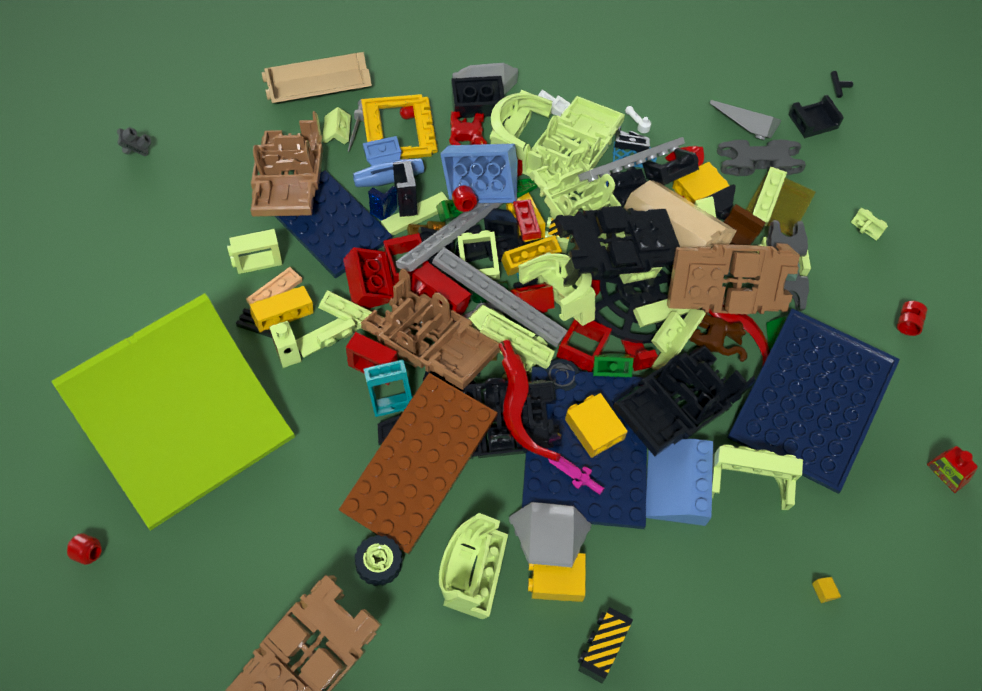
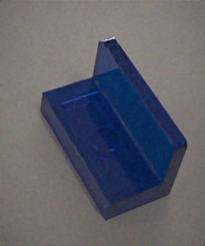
M392 186L385 194L374 187L368 191L371 215L382 221L390 217L397 210L396 187Z

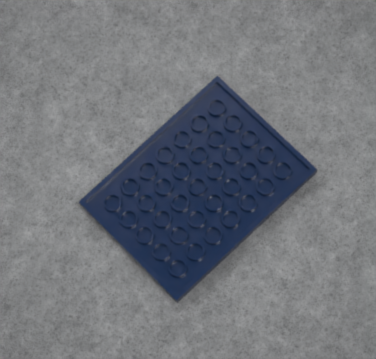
M791 309L727 438L754 450H768L779 456L794 455L797 459H803L802 476L839 494L900 359L797 310Z
M532 367L531 382L546 380L548 375L545 371L546 369ZM552 369L551 378L555 379L557 384L566 385L573 380L575 371L567 370L569 373L567 378L566 371ZM579 371L580 373L576 374L574 378L577 384L576 387L569 391H564L563 389L555 390L556 404L546 405L547 420L553 419V425H559L561 434V446L546 449L561 454L563 458L581 469L583 474L585 473L582 471L583 467L591 469L592 472L589 477L605 489L601 495L586 485H582L577 489L572 484V481L576 480L579 482L580 480L571 478L551 464L548 458L527 451L525 453L522 508L531 502L574 506L588 522L594 525L645 529L647 447L613 408L616 401L629 394L644 378L593 376L592 372ZM601 393L628 432L623 441L591 458L565 421V417L569 407L574 404L579 405L591 395L596 396Z

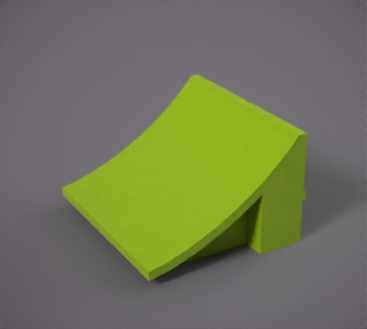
M205 293L51 381L150 531L295 438L293 431L256 378Z

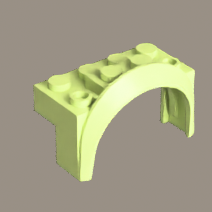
M523 90L520 93L511 94L501 99L494 106L491 113V125L493 128L490 134L491 144H515L517 159L522 160V153L526 143L518 138L530 121L532 111L549 118L553 101Z
M548 252L518 265L519 281L522 284L538 277L539 284L546 283L553 286L554 301L561 306V314H559L561 320L566 321L573 317L582 326L595 320L596 294L591 287V273L580 276L575 283L578 286L576 289L572 285L569 287L563 286V278L568 276L565 266L570 260L569 256Z
M722 445L713 454L712 498L715 493L720 494L722 469L774 477L780 488L781 510H789L795 505L796 480L802 476L803 459H797L794 455L779 456L768 450H754L745 446L734 448L732 445Z
M478 513L465 521L451 537L445 549L439 570V585L445 599L443 606L479 619H485L490 616L508 534L496 530L499 528V520ZM464 543V544H467V545H469V546L475 547L476 550H473V549H471V548L465 547V546H463V545H461V544ZM476 556H477V561H476V565H475V569H474V573H473V577H472V581H471V586L469 587V581H470V575H471L472 567H473L475 558H476Z

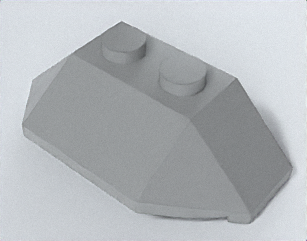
M505 63L470 65L459 72L453 73L452 78L502 76L505 95L517 83L518 69Z

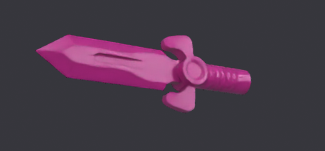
M562 456L558 462L548 459L551 464L571 478L580 480L579 482L576 480L572 481V484L577 489L582 485H586L599 495L604 491V487L589 477L592 472L591 469L583 467L582 471L585 472L583 474L581 469Z

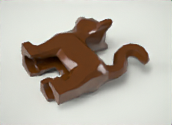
M706 313L698 326L709 330L708 333L703 334L699 329H695L690 342L699 346L705 345L710 352L720 353L725 356L739 353L740 362H744L747 359V352L744 348L734 346L726 349L724 347L726 336L739 345L742 344V337L746 334L743 323H729L722 318L711 317Z

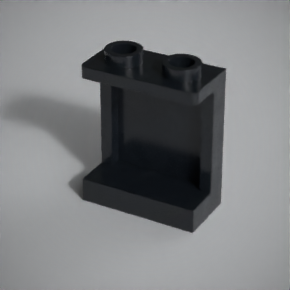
M824 95L821 102L803 107L799 102L793 103L788 114L804 139L839 129L844 119L842 113L828 95Z
M677 148L675 149L676 159L663 165L646 161L643 163L646 179L666 185L699 170V159L696 153Z
M411 161L394 162L395 193L398 194L399 216L418 215L416 184Z

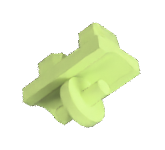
M863 208L859 209L851 221L852 224L861 229L860 233H866L876 241L888 227L886 222L877 219L869 210Z

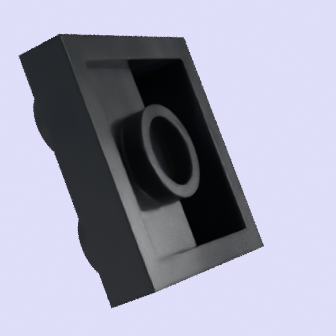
M631 167L625 172L618 171L616 173L611 172L610 174L615 182V189L612 194L623 208L630 194L647 182L642 169H636L635 167Z

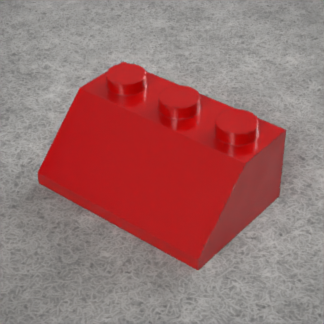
M353 247L343 259L351 301L366 309L389 303L390 299L394 297L386 252Z
M426 263L413 273L411 282L412 292L418 296L425 294L432 298L434 293H439L447 299L449 308L462 316L468 307L471 296L466 289L455 283L430 263Z

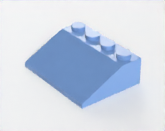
M515 144L448 145L440 153L449 200H452V193L457 187L466 185L473 189L477 197V203H513V201H517V155Z
M682 439L675 445L671 444L670 447L655 457L648 450L646 518L702 526L707 525L712 516L713 441Z

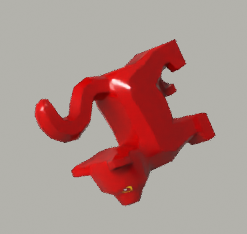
M451 111V136L449 139L451 145H461L459 142L470 141V145L487 144V141L482 137L484 114L476 113L473 122L469 123L466 122V118L462 121L458 120L460 112Z

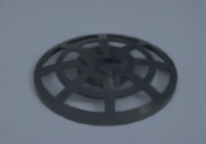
M665 266L672 273L673 266ZM661 269L659 273L662 276L623 284L620 277L603 279L602 276L595 277L594 273L591 272L592 280L600 281V292L603 300L595 303L594 321L611 328V335L621 340L643 344L652 343L651 340L655 334L642 335L630 333L632 323H638L633 310L655 303L658 299H668L667 295L660 292L659 284L667 282L670 288L672 274L667 275ZM606 282L616 284L615 294L608 295ZM634 287L640 288L642 292H636ZM620 300L622 304L629 308L628 313L620 310L614 302ZM608 306L616 315L625 319L623 329H619L609 323L598 311ZM687 314L681 315V318L684 320ZM662 321L655 323L658 330L663 324Z

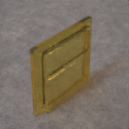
M767 174L746 209L752 214ZM785 178L767 226H770L773 220H778L781 232L792 237L794 224L797 221H801L816 192Z

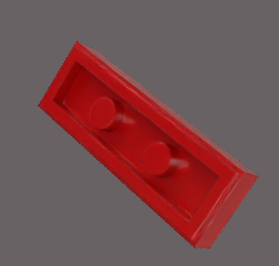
M531 199L513 201V209L522 239L541 238V231Z

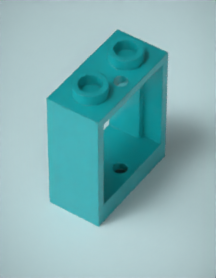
M399 360L365 368L364 373L375 417L404 411L412 399L404 361ZM403 380L405 393L376 400L373 386Z

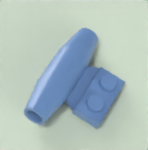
M397 136L363 143L366 160L371 166L353 173V179L356 187L381 186L394 183V162L411 161L414 176L424 173V165L422 159H400L401 149Z

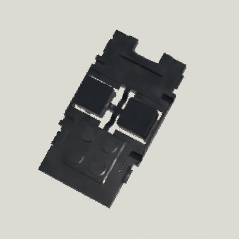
M622 206L602 207L600 210L585 211L583 214L582 211H578L575 216L557 215L554 219L559 237L562 238L564 235L572 234L573 237L570 243L575 242V247L568 254L570 260L565 266L568 276L563 281L564 287L574 285L582 274L591 272L594 273L595 277L602 276L603 279H612L620 274L649 272L652 268L671 266L674 263L676 247H680L666 209L636 211L633 208H629L626 211ZM624 231L626 237L616 238L615 233H621ZM602 233L606 234V239L598 237ZM600 242L608 243L607 249L605 246H601Z
M703 345L691 351L689 355L685 352L671 358L666 365L645 377L629 394L616 401L613 408L655 457L670 447L671 444L675 445L682 439H688L724 414L725 411L727 412L733 406L732 404L741 399L743 394L755 382V376L746 381L736 370L724 383L726 378L720 379L717 375L720 371L718 369L713 371L710 368L717 361V358ZM686 383H687L689 386H690L691 384H693L695 388L689 389V388L687 387ZM699 391V397H696V395L693 392ZM684 399L687 404L680 408L677 403Z
M491 378L486 380L485 383L470 384L463 390H460L482 403L481 389L486 388L484 391L485 406L498 412L494 422H497V427H491L487 431L490 452H487L486 437L484 436L470 459L477 456L478 458L525 454L529 451L518 442L517 449H515L514 437L509 432L507 426H502V421H504L503 405L508 387V381H505L503 378ZM539 380L528 383V395L521 414L525 431L537 445L543 448L561 446L559 425H553V419L547 420L546 411L547 404H556L554 380Z

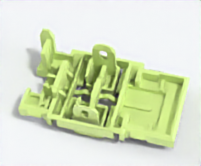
M576 96L568 108L561 114V117L554 115L551 118L547 129L532 149L529 144L525 146L522 153V174L529 176L531 171L545 165L549 166L547 171L551 176L555 175L558 170L562 172L563 170L559 164L563 160H568V155L571 151H576L580 145L579 142L586 139L589 141L591 149L588 151L583 162L589 170L594 169L608 149V146L611 145L612 137L623 123L625 114Z
M587 139L580 143L577 150L571 153L568 160H563L559 164L563 170L562 172L558 170L555 175L551 176L547 171L549 166L545 165L531 171L529 175L531 180H534L541 189L539 195L541 197L546 196L544 201L551 210L550 215L553 220L557 215L575 216L580 208L584 211L600 210L602 207H608L609 204L611 206H621L612 194L615 189V182L609 174H604L601 178L598 175L599 179L588 182L587 179L580 182L578 175L589 171L583 162L590 150V143ZM572 197H575L577 200L574 204L571 202ZM602 233L598 238L606 239V234ZM600 242L601 246H605V247H606L607 244H608V243L604 244L603 242Z

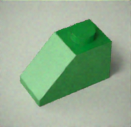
M608 353L594 356L593 376L632 377L633 357L629 354Z

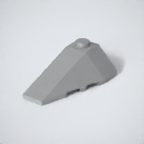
M713 100L710 101V104L749 132L756 134L755 137L759 139L771 138L781 123V120L775 117Z

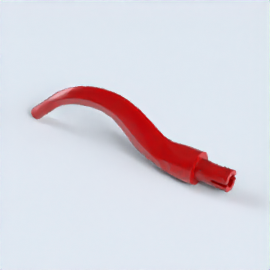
M709 309L708 313L713 317L722 318L729 323H743L744 330L757 343L764 365L770 351L767 340L757 323L747 314L713 313Z
M505 340L503 341L504 346L501 342L499 348L504 357L502 365L508 378V387L503 405V416L506 426L515 440L524 448L558 462L561 454L537 445L523 427L521 414L529 390L527 373L520 355L515 354L511 341Z

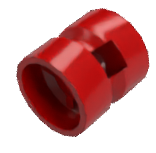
M917 301L905 302L902 306L897 329L909 336L921 334L927 315V307Z

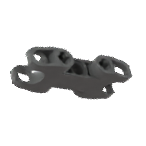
M733 140L723 142L717 148L718 155L732 159L722 162L720 169L724 174L749 176L755 172V169H770V167H774L787 172L786 176L803 172L806 166L805 161L791 157L799 154L801 144L796 141L772 140L767 146H750L747 140Z
M773 220L769 226L766 246H773L778 251L776 243L788 244L800 254V257H805L808 250V238L803 221H797L794 224L793 235L788 237L781 232L779 221ZM799 272L796 281H785L784 290H788L793 295L795 309L803 311L807 304L809 279L808 276H800Z

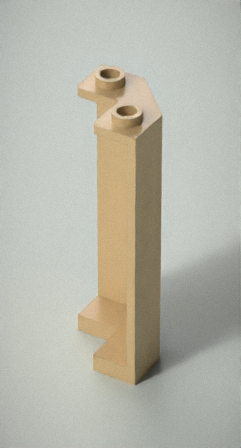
M364 52L264 68V72H261L263 82H267L268 86L266 90L267 100H271V103L372 86L369 69L366 68Z
M651 180L633 191L624 206L626 211L629 208H633L636 211L666 209L680 247L713 248L714 244L729 245L736 233L735 229L661 183Z

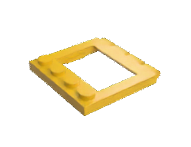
M422 94L361 99L367 142L384 139L379 109L413 106L419 147H400V159L431 157L432 153L438 152L434 126L432 125L433 120L429 97H422Z

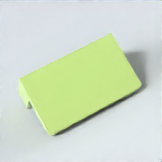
M339 107L328 113L324 117L322 142L327 143L333 138L343 144L349 142L351 115Z

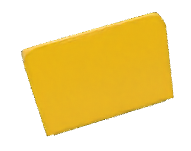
M832 577L820 578L812 583L821 604L841 598Z

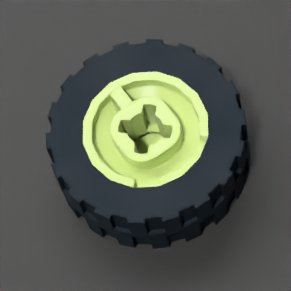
M380 535L371 536L367 540L362 541L361 545L356 549L357 552L354 557L356 571L367 584L384 586L387 583L393 582V579L397 578L399 572H401L402 553L399 545L393 539Z

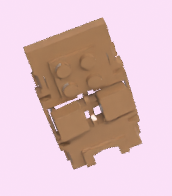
M313 111V120L299 121L301 134L291 135V133H288V135H283L282 130L264 131L261 145L253 146L255 163L251 180L253 191L250 211L252 216L312 215L313 197H315L316 190L319 189L318 184L323 156L319 119L315 111ZM290 170H294V175H288Z
M776 243L778 251L773 246L714 244L713 248L676 247L667 306L673 309L702 308L705 313H708L709 309L713 313L756 314L757 311L760 314H764L765 311L779 310L788 312L789 303L792 301L793 295L788 290H784V285L788 274L798 273L800 254L784 243ZM731 262L730 273L734 276V278L724 279V275H728ZM733 282V288H728L727 296L724 297L726 287L722 286V284ZM742 283L754 284L752 290L746 287L741 288Z
M403 268L399 272V282L393 286L394 297L389 301L392 311L386 310V317L382 318L377 315V310H374L361 322L362 329L377 335L378 342H384L386 347L397 351L399 358L414 367L419 366L423 368L425 366V371L436 372L440 376H444L445 380L462 390L501 351L499 342L473 328L470 320L451 310L447 299L443 295L434 293L432 298L425 294L418 296L412 292L410 275ZM422 321L421 328L417 325L413 326L414 323L419 324ZM411 329L418 331L416 336L411 334ZM425 337L431 338L435 343L430 346L423 339Z
M325 575L310 590L311 594L308 596L303 594L300 597L301 600L293 605L259 644L260 647L253 651L255 657L251 658L244 666V671L237 676L225 691H323L322 689H326L328 685L331 686L327 691H332L366 652L363 649L364 645L370 643L382 624L366 609H362L353 618L336 602V600H341L345 596L342 593L343 590L335 584L337 578L334 575ZM319 630L321 634L317 637L316 642L310 646L307 640ZM326 637L328 639V642L325 645L330 649L318 648L317 651H315L314 649L317 648L320 645L322 639ZM301 649L304 652L303 656L292 666L289 663L291 661L289 657L294 656ZM309 657L310 659L301 668V673H299L296 669Z

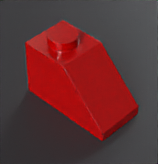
M541 283L511 290V293L541 313L555 308L553 286Z

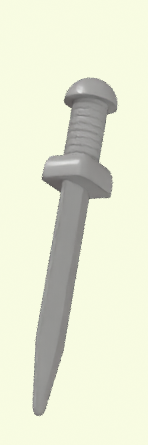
M361 99L358 101V109L354 111L356 122L348 152L352 146L359 121H364Z

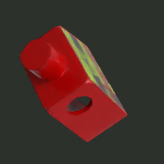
M958 446L941 453L927 464L954 493L968 484L978 469V466L972 460V454L968 451H963Z

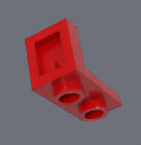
M621 340L626 353L633 357L634 371L652 368L658 357L655 350H645L643 343Z

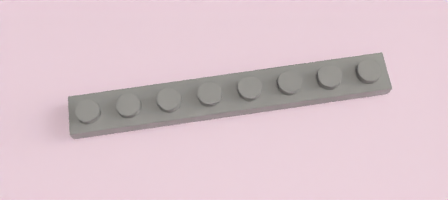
M684 138L672 140L578 175L580 182L586 179L588 182L599 179L598 175L600 177L604 174L610 175L611 170L613 173L623 170L622 166L625 169L635 166L634 162H636V165L646 161V157L647 160L657 157V153L659 156L669 153L668 149L670 152H673L679 148V145L685 143Z
M477 203L473 210L463 212L396 261L397 268H403L410 272L414 271L435 253L440 252L443 247L452 243L457 236L465 233L466 230L485 218L493 208L497 209L503 203Z
M445 247L433 259L432 263L553 346L557 347L568 332L565 328Z

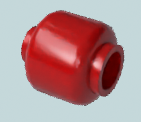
M459 186L452 193L453 203L460 212H469L476 207L477 197L469 186Z
M84 533L74 536L67 545L68 557L84 565L96 561L102 551L100 541Z

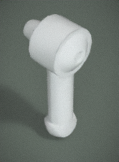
M628 106L625 112L638 124V131L640 133H648L651 127L648 117L642 119L632 106Z

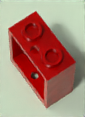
M419 233L383 241L384 252H386L389 269L395 284L399 282V273L396 271L392 255L409 252L422 243ZM428 260L421 265L424 266L426 263H429ZM418 269L411 272L407 271L410 275V283L412 282L413 273Z
M574 319L559 346L557 357L569 362L571 361L582 370L592 372L594 356L602 354L609 341L612 329L595 321L582 326ZM574 332L599 342L593 356L568 346Z
M355 332L346 345L348 366L364 373L365 368L399 361L397 351Z

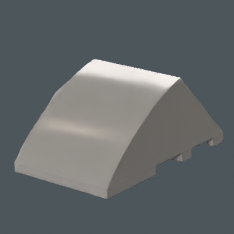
M531 502L509 516V522L514 526V533L519 537L520 546L529 564L572 568L580 548L586 540V535L592 526L574 506Z

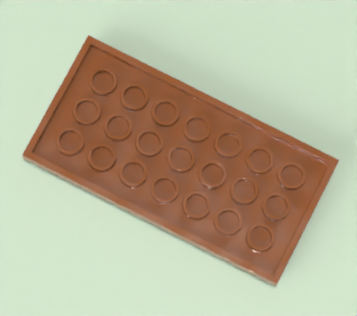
M429 373L350 491L339 511L373 533L393 539L399 545L400 550L409 555L496 419L498 412Z

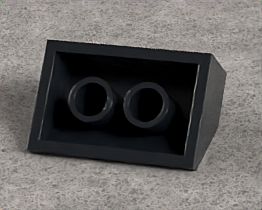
M502 76L451 78L453 112H460V117L458 118L474 117L476 113H482L484 117L491 116L494 106L504 98Z

